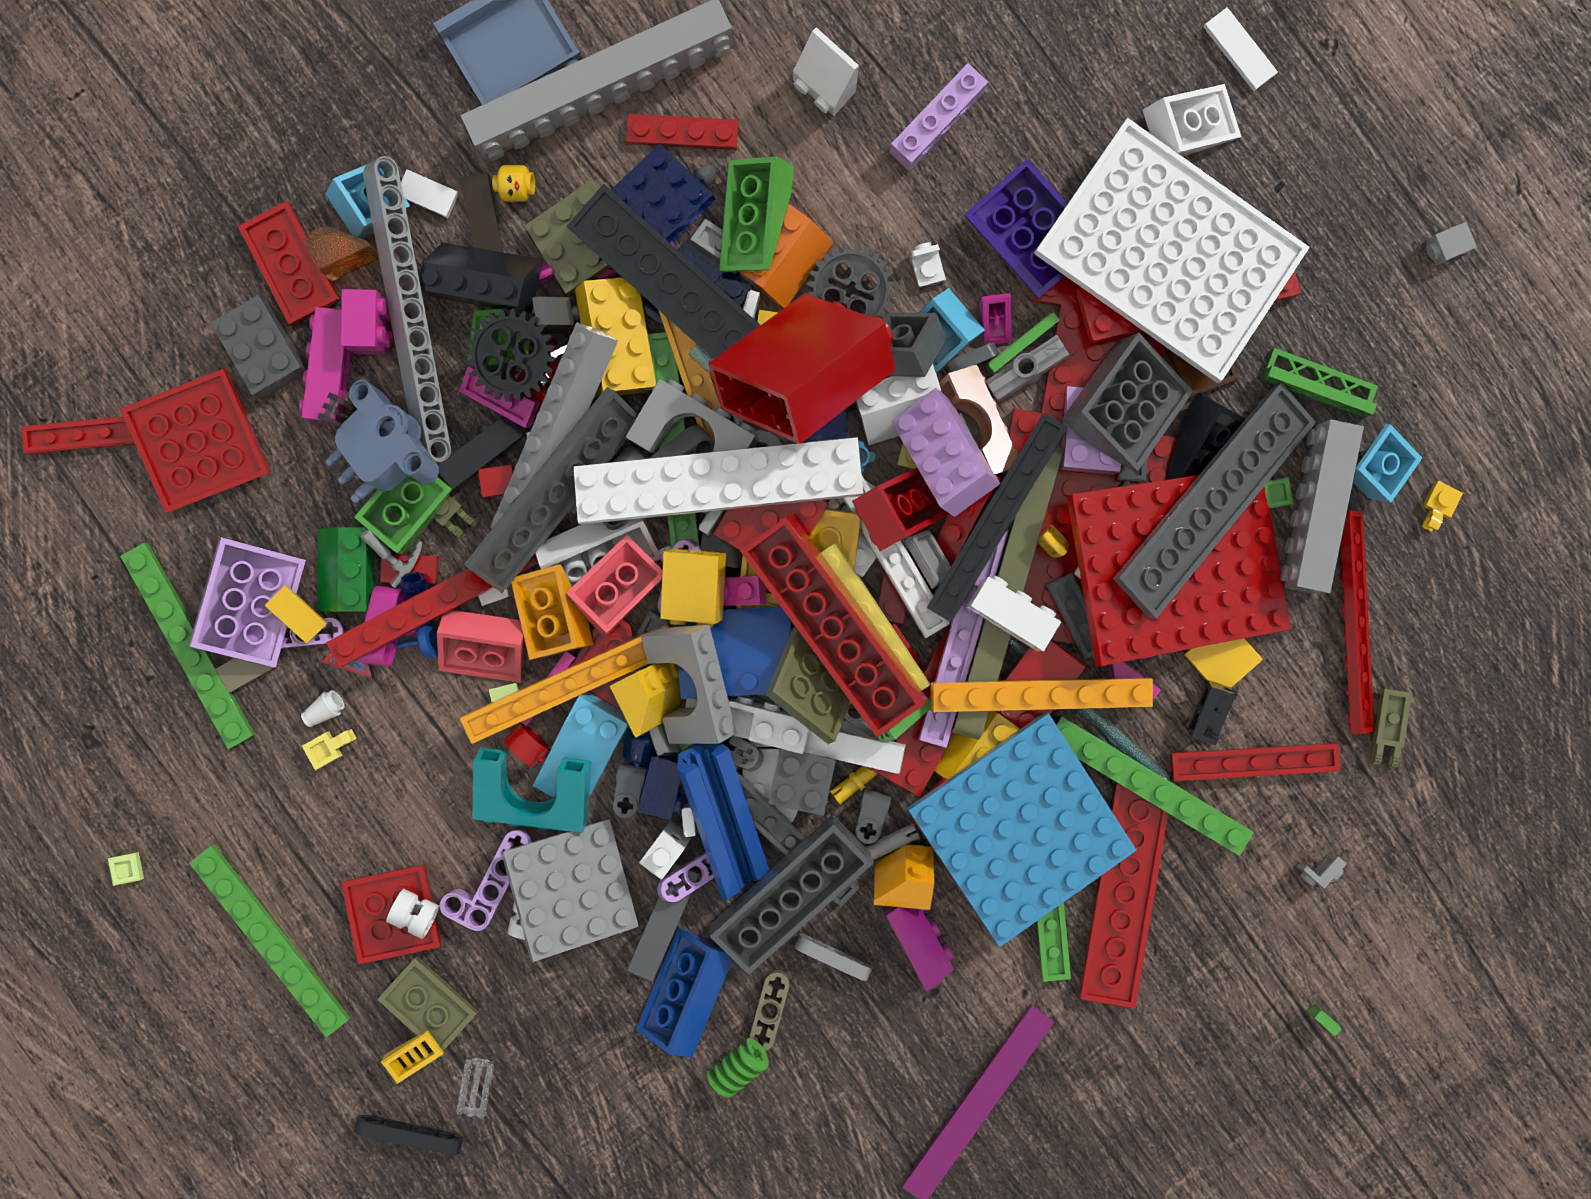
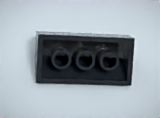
M442 242L423 262L419 278L421 292L433 298L497 309H517L520 313L526 311L532 315V298L536 296L543 259Z

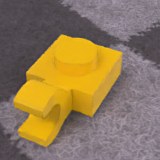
M1439 480L1435 481L1422 505L1429 509V512L1421 527L1430 532L1433 529L1437 531L1442 524L1443 517L1446 519L1452 517L1463 493Z

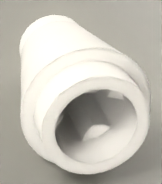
M333 690L323 692L301 714V718L308 727H312L340 715L345 705L337 692Z

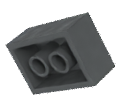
M260 295L253 297L210 322L250 393L260 399L266 398L302 377L304 370L308 369L270 302Z

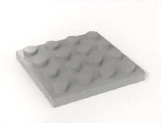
M610 819L586 825L583 833L564 832L501 852L529 957L532 962L639 927Z

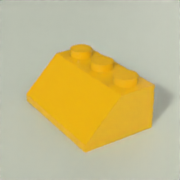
M655 663L610 686L635 737L662 724L663 716L680 708L682 699L680 694L679 665L674 663Z
M989 711L980 739L976 740L954 733L934 771L942 777L949 779L1020 729L996 711Z

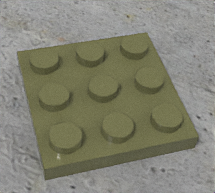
M593 179L524 225L548 266L551 265L553 274L568 296L573 294L583 281L594 280L611 268L566 227L598 191L599 186Z
M792 629L765 695L825 743H833L836 741L850 700L798 629Z

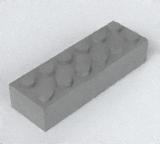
M1328 420L1313 426V429H1310L1306 443L1310 446L1308 455L1304 457L1301 465V472H1304L1302 483H1299L1296 490L1298 505L1297 510H1294L1291 515L1290 526L1293 527L1291 537L1287 539L1285 544L1286 564H1283L1281 567L1280 581H1283V586L1286 589L1310 594L1331 592L1364 426Z

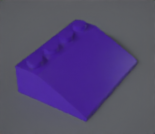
M1026 159L967 211L964 216L1038 299L1065 277L1064 274L1039 258L1034 252L1068 203L1034 165Z

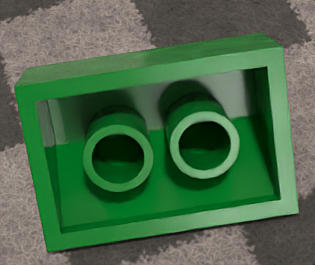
M366 527L318 529L317 612H367L374 589V550L361 538V535L368 530Z

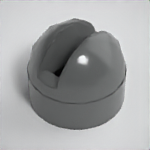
M714 165L692 170L698 185L707 187L715 182L716 172Z

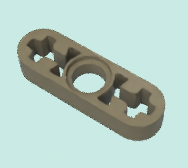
M773 970L766 975L750 1031V1038L758 1042L755 1034L760 1035L763 1023L768 1024L766 1037L770 1039L764 1040L763 1044H760L765 1051L769 1050L774 1044L789 990V978L781 970ZM776 977H780L781 983L785 984L784 987L779 986L776 994L777 998L782 997L781 1001L770 997L773 985L769 981H775ZM767 1003L774 1004L778 1010L777 1014L772 1018L765 1017L761 1012L763 1005Z

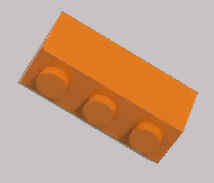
M788 204L770 270L740 272V277L784 309L791 303L811 275L809 272L816 269L815 261L821 262L824 258L823 253H827L834 242L810 218Z

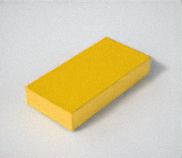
M286 584L264 605L306 644L327 624L318 613Z

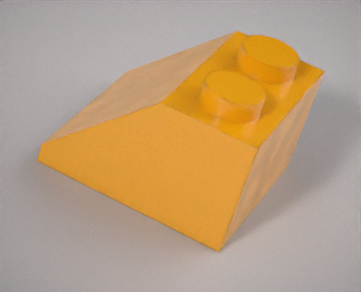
M904 845L875 863L874 905L930 910L934 889L932 847Z

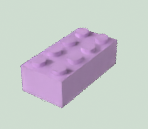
M937 388L933 389L891 421L939 506L954 517L1000 484L952 402Z

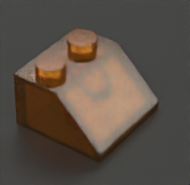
M330 227L317 228L310 232L309 237L303 239L317 270L332 281L379 260L378 251L368 241Z

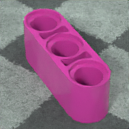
M376 586L371 594L365 622L407 601L406 590ZM398 639L359 658V662L389 667L395 656Z

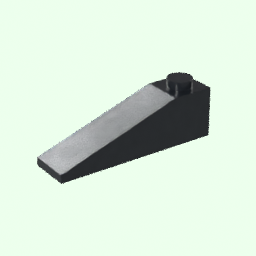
M1198 392L1183 417L1166 480L1200 475L1246 418Z

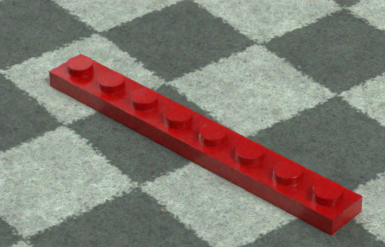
M1349 510L1346 513L1341 546L1339 548V557L1342 561L1340 582L1344 593L1342 612L1345 616V630L1343 638L1347 650L1345 658V668L1348 671L1346 694L1350 707L1348 724L1351 727V734H1364L1374 732L1363 511Z
M536 553L518 575L539 565ZM468 568L327 641L326 644L339 668H342L494 587Z

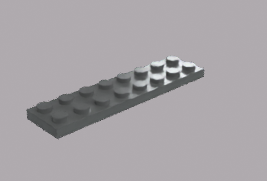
M607 387L464 563L467 568L499 592L503 593L576 503L574 466L608 463L626 441V435L638 414L614 390Z

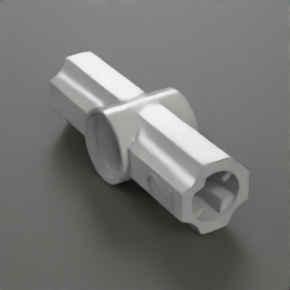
M1056 335L1031 352L1019 355L1015 358L1014 363L987 379L986 382L996 399L1000 402L1023 386L1037 382L1042 374L1069 358L1070 355ZM1028 363H1033V371L1028 374H1023V366Z

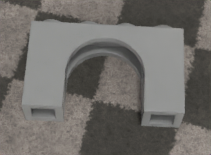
M659 379L626 435V438L655 454L676 422L687 417H700L710 424L714 432L715 445L713 452L754 448L759 441V438L753 435L754 428L742 421L739 425L731 422L729 419L732 415L719 407L715 411L706 407L708 401L695 393L689 397L682 392L685 387L672 379L668 383Z
M710 625L659 628L642 636L648 664L674 663L681 666L691 676L697 690L696 707L679 708L662 717L668 743L719 744L737 734Z

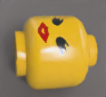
M503 165L499 168L498 174L493 176V190L498 192L502 201L525 202L529 199L530 195L535 193V177L533 172H529L526 166Z

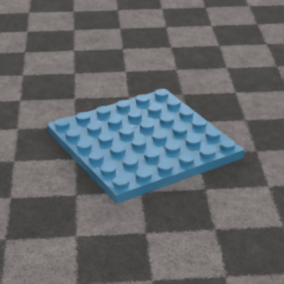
M1047 712L1041 714L906 808L999 947L1137 851Z

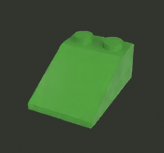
M407 475L392 490L387 492L377 490L354 518L397 554L405 555L426 530L453 489L439 477L431 484L424 485Z

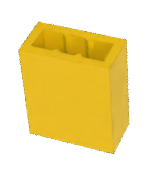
M676 548L664 551L660 619H668L670 624L686 625L688 621L697 622V626L710 625V628L722 621L726 553Z

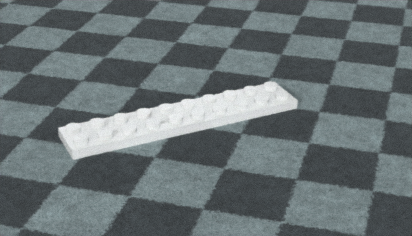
M858 437L574 466L577 519L579 524L863 495Z

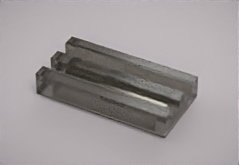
M329 392L327 398L331 400L329 404L324 402L322 407L326 411L324 414L319 413L317 418L339 429L342 424L332 419V415L335 414L345 421L350 416L336 409L337 405L339 404L353 413L357 408L348 401Z

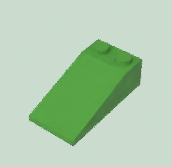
M776 156L729 160L720 272L770 270L792 193L794 165Z

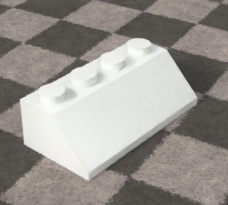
M645 518L632 519L618 530H609L602 522L581 524L545 540L536 551L540 568L544 569L561 565L572 587L626 535L654 562L660 560L659 550Z

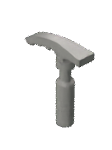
M369 529L361 535V538L382 559H386L391 563V567L395 571L398 570L396 576L390 582L396 588L415 565L421 552L422 542L418 540L415 543L416 547L412 551V555L407 559L408 562L403 564L400 559L397 560L391 555V551Z

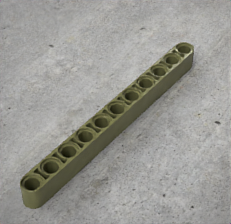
M1057 446L1008 528L996 576L1008 583L1006 588L1014 593L1017 590L1023 592L1062 458L1063 447ZM984 618L965 682L998 681L1011 635ZM989 711L957 712L951 732L979 740Z

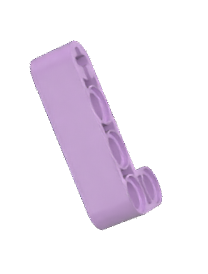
M521 827L510 831L504 837L475 896L462 889H453L441 899L440 910L442 914L474 931L486 928L494 919L510 888L507 873L502 872L499 868V861L503 860L501 852L512 849L515 845V840L512 838L517 836L522 837L520 841L522 844L531 843V833ZM487 885L497 887L499 891L498 897L493 898L487 894ZM450 897H456L460 900L461 908L459 910H455L449 905ZM474 910H482L485 913V922L475 920Z

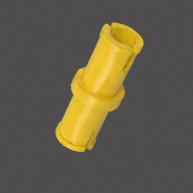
M861 766L855 772L850 771L848 777L829 792L841 805L859 789L860 791L864 790V785L878 774L871 771V767Z

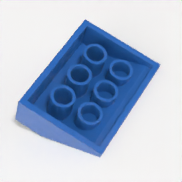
M781 606L723 610V620L714 624L710 629L727 696L766 694L793 629V622ZM687 621L686 625H680V627L697 626V622ZM679 666L681 699L697 698V690L691 676Z

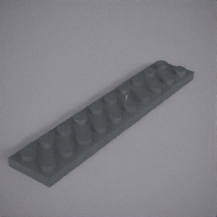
M1282 382L1274 384L1113 578L1149 619H1157L1316 423Z

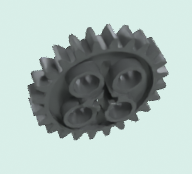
M844 244L843 252H840L837 247H833L834 256L831 257L828 253L824 252L823 255L826 261L824 263L815 261L819 270L809 272L815 277V281L806 283L808 286L814 287V291L807 293L808 295L827 301V292L831 289H836L841 296L840 304L852 310L853 302L862 300L866 304L864 315L869 317L881 316L885 318L887 314L883 311L884 307L893 308V305L887 300L888 298L896 297L895 293L889 291V288L895 286L896 282L888 281V277L894 274V272H885L884 268L887 266L888 261L881 262L880 264L877 262L880 257L879 252L871 257L869 256L870 247H867L862 253L860 252L859 244L855 245L853 251H850L848 244ZM841 263H847L851 267V275L847 279H841L837 274V268ZM867 274H873L877 278V285L872 290L865 289L862 284L863 277ZM833 278L846 285H851L852 282H855L856 289L873 295L874 300L870 301L857 294H852L851 297H848L846 289L829 283V279Z

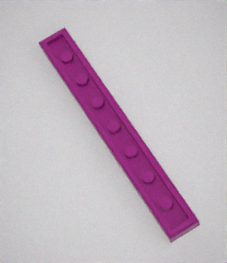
M1032 1004L1029 1005L902 1183V1187L918 1199H929L1054 1024L1053 1019Z

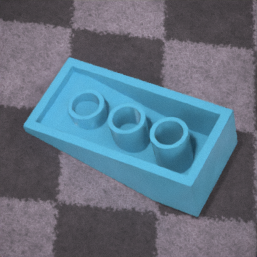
M589 692L581 694L565 720L533 787L554 798L557 792V771L562 759L591 761L590 798L629 727L623 712Z

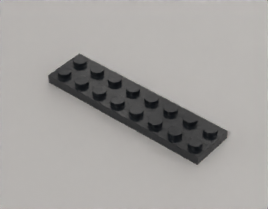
M605 184L598 189L566 226L713 359L760 326L757 321Z

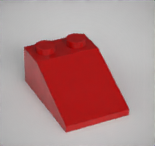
M1051 639L1044 651L1037 652L1028 646L999 681L1077 679L1086 665ZM1054 709L1000 710L997 712L1021 729L1044 712L1050 715Z

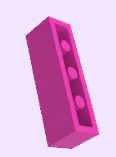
M315 307V314H312L310 317L312 338L306 348V356L309 358L308 369H305L303 373L305 394L300 399L299 410L302 413V418L309 421L342 425L351 352L341 346V310Z

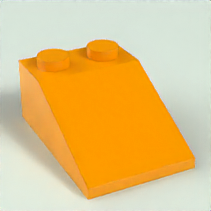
M561 565L551 566L515 577L511 584L529 660L545 658L593 645L588 620L566 594L572 586Z

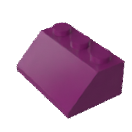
M883 906L886 917L925 990L932 989L954 970L951 961L955 960L948 945L941 946L937 937L942 934L935 921H928L924 914L928 910Z

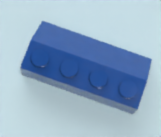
M678 927L635 1030L669 1055L693 1057L733 959L715 941Z

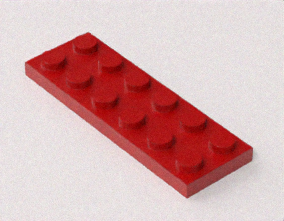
M951 623L947 626L922 672L930 683L927 688L922 690L928 699H930L931 682L935 681ZM925 714L897 739L892 740V742L906 745L899 774L870 768L871 771L917 797H920L946 750V747L918 739ZM952 732L950 734L948 744L954 735V733Z

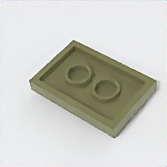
M418 956L410 962L377 999L417 1036L428 1030L443 1051L479 1012Z

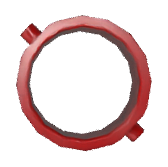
M521 722L516 727H511V732L504 739L506 746L521 761L532 768H535L539 763H544L545 760L543 758L550 752V748L545 741L531 728Z

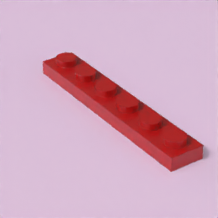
M1339 743L1170 753L1172 781L1341 771Z

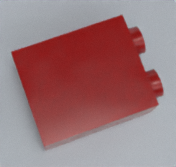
M803 294L710 361L708 365L723 411L801 444L895 371L890 347L893 342V334L888 324L878 316L869 317L847 309L838 302L830 303L814 296Z

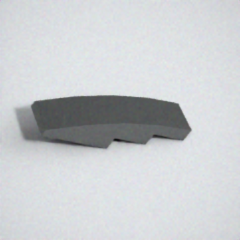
M673 864L669 874H671L681 866ZM689 870V880L693 883L696 882L699 874ZM683 881L675 885L668 883V890L665 892L674 896L675 888L680 885H685V888H688V886ZM691 893L677 902H667L659 896L627 972L653 982Z

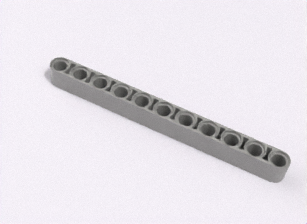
M382 156L365 166L363 170L365 188L408 413L419 422L421 427L419 441L434 461L440 463L449 458L451 446L399 170L393 159ZM377 167L381 168L384 177L380 176ZM383 195L389 200V206L384 202ZM388 223L393 226L395 234L389 230ZM394 251L399 255L400 262L394 258ZM399 279L404 282L405 290L400 287ZM404 307L409 310L410 318L405 315ZM410 335H412L416 341L415 346H413L409 340ZM415 362L418 363L421 368L420 374L415 369ZM421 390H422V391L425 393V395H426V401H425V402H424V401L421 399V397H420V391H421ZM426 417L431 422V429H428L425 424ZM432 445H433V446L435 447V449H436V456H435V457H434V456L432 455V453H431V446H432Z

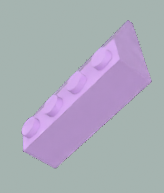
M222 537L219 538L189 646L276 668L287 626L264 605L285 584L293 592L297 593L306 560Z

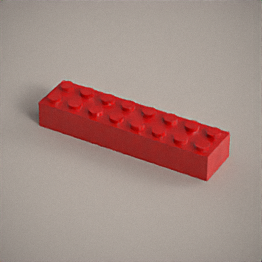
M793 514L784 517L740 550L877 738L924 706L927 700L925 694Z

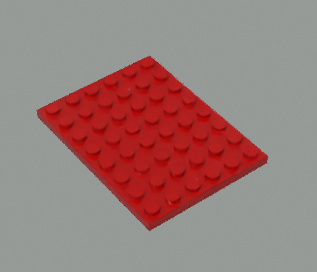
M1199 475L1067 495L1096 666L1291 629L1283 581H1280L1281 568L1265 487L1257 494L1157 619H1149L1113 578Z

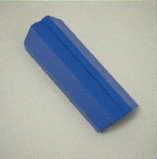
M721 743L695 744L690 749L678 754L677 770L722 901H725L739 893L740 889L745 885L762 878L769 872V868L729 748Z

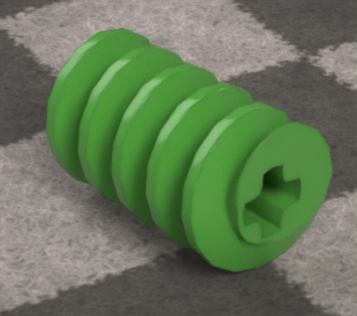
M747 1038L746 1044H739L738 1050L730 1052V1057L725 1056L722 1059V1063H716L714 1069L707 1071V1080L718 1094L727 1098L733 1097L737 1091L742 1090L753 1078L758 1077L761 1072L768 1068L769 1060L767 1053L760 1043L754 1039Z

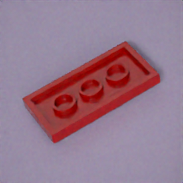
M288 201L238 226L290 326L315 314V307L328 308L340 301Z

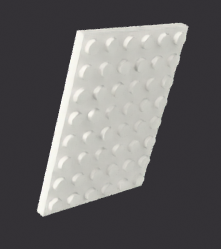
M1127 118L1034 254L1213 381L1219 383L1223 380L1310 247Z

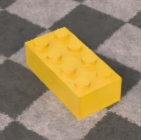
M624 278L583 281L575 289L581 324L600 329L618 340L594 399L599 398L607 387L614 390L619 396L647 393L655 388L656 380L640 293Z

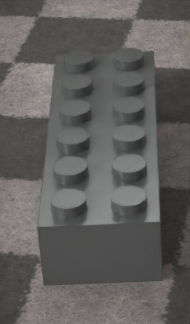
M832 814L711 923L710 938L750 975L873 864L871 852Z

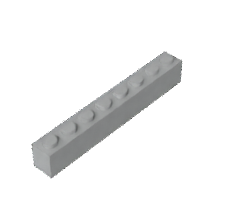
M576 322L490 526L491 529L498 523L589 410L618 342L617 339L606 332Z

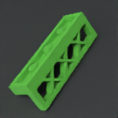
M1276 348L1272 349L1261 378L1262 381L1273 385L1282 382L1292 392L1363 418L1374 414L1377 404L1372 401L1378 388L1377 385ZM1279 357L1287 360L1291 371L1288 372L1275 367L1276 358ZM1305 367L1312 369L1317 380L1313 381L1302 377L1298 371ZM1320 373H1323L1327 376L1322 378ZM1330 377L1338 379L1343 390L1340 391L1326 386L1324 380ZM1346 382H1347V383H1350V384H1353V385L1350 386V387H1348L1347 384H1346ZM1358 386L1368 390L1366 398L1362 399L1352 395L1350 390Z

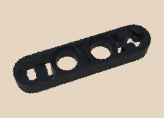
M373 1115L357 1116L354 1132L360 1136L450 1155L459 1154L463 1143V1137L457 1133Z

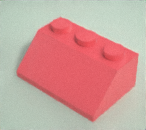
M626 535L566 594L583 616L606 637L662 582L663 570Z
M456 610L443 614L437 630L439 671L521 683L527 648L520 620Z

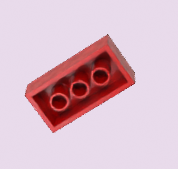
M918 468L884 482L852 500L857 516L864 522L869 531L871 541L877 546L879 551L896 544L949 515L947 511L939 506Z

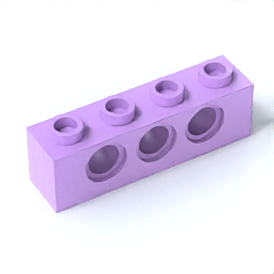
M967 63L891 143L889 153L910 171L980 98L986 90L988 81Z

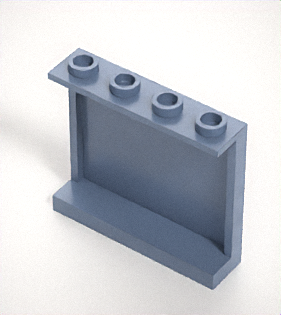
M472 0L433 23L482 105L583 59L579 49L574 45L548 0Z

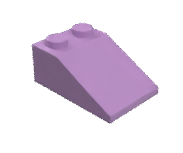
M1066 387L1064 415L1083 390L1082 387ZM1068 426L1066 433L1061 439L1063 454L1059 470L1111 475L1120 472L1121 464L1080 439Z

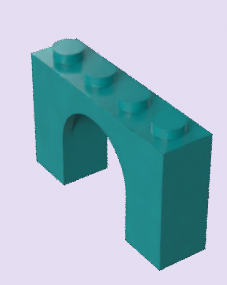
M480 747L473 760L472 819L482 820L486 823L498 822L512 826L537 827L541 830L554 829L583 833L589 816L591 761L563 758L557 771L556 796L545 802H531L518 796L509 785L507 776L508 751Z

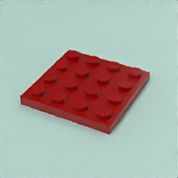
M227 369L218 370L120 409L165 513L271 473Z

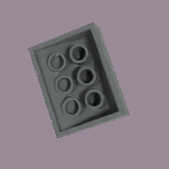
M1138 332L1118 340L1062 417V420L1080 439L1133 472H1137L1186 403L1193 390Z

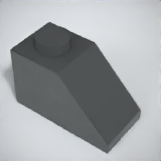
M570 297L532 298L535 317L539 318L537 326L542 324L548 326L544 332L545 335L572 331L576 322L580 321L578 305H573Z

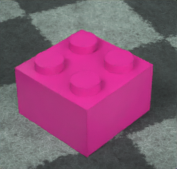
M342 289L341 346L355 355H388V348L392 347L393 337L392 332L389 331V320L391 319L387 298L377 290Z

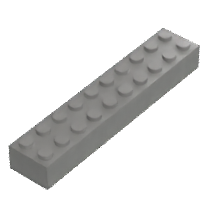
M708 1L461 115V118L474 146L484 161L488 159L490 161L497 160L505 155L504 152L512 148H524L530 143V140L536 137L544 138L550 136L560 126L576 124L580 117L586 114L594 115L600 113L610 103L624 102L634 92L639 90L641 92L648 91L658 81L674 79L684 69L689 67L695 69L702 66L708 58L726 55L730 52V48L734 47L732 27L720 1Z

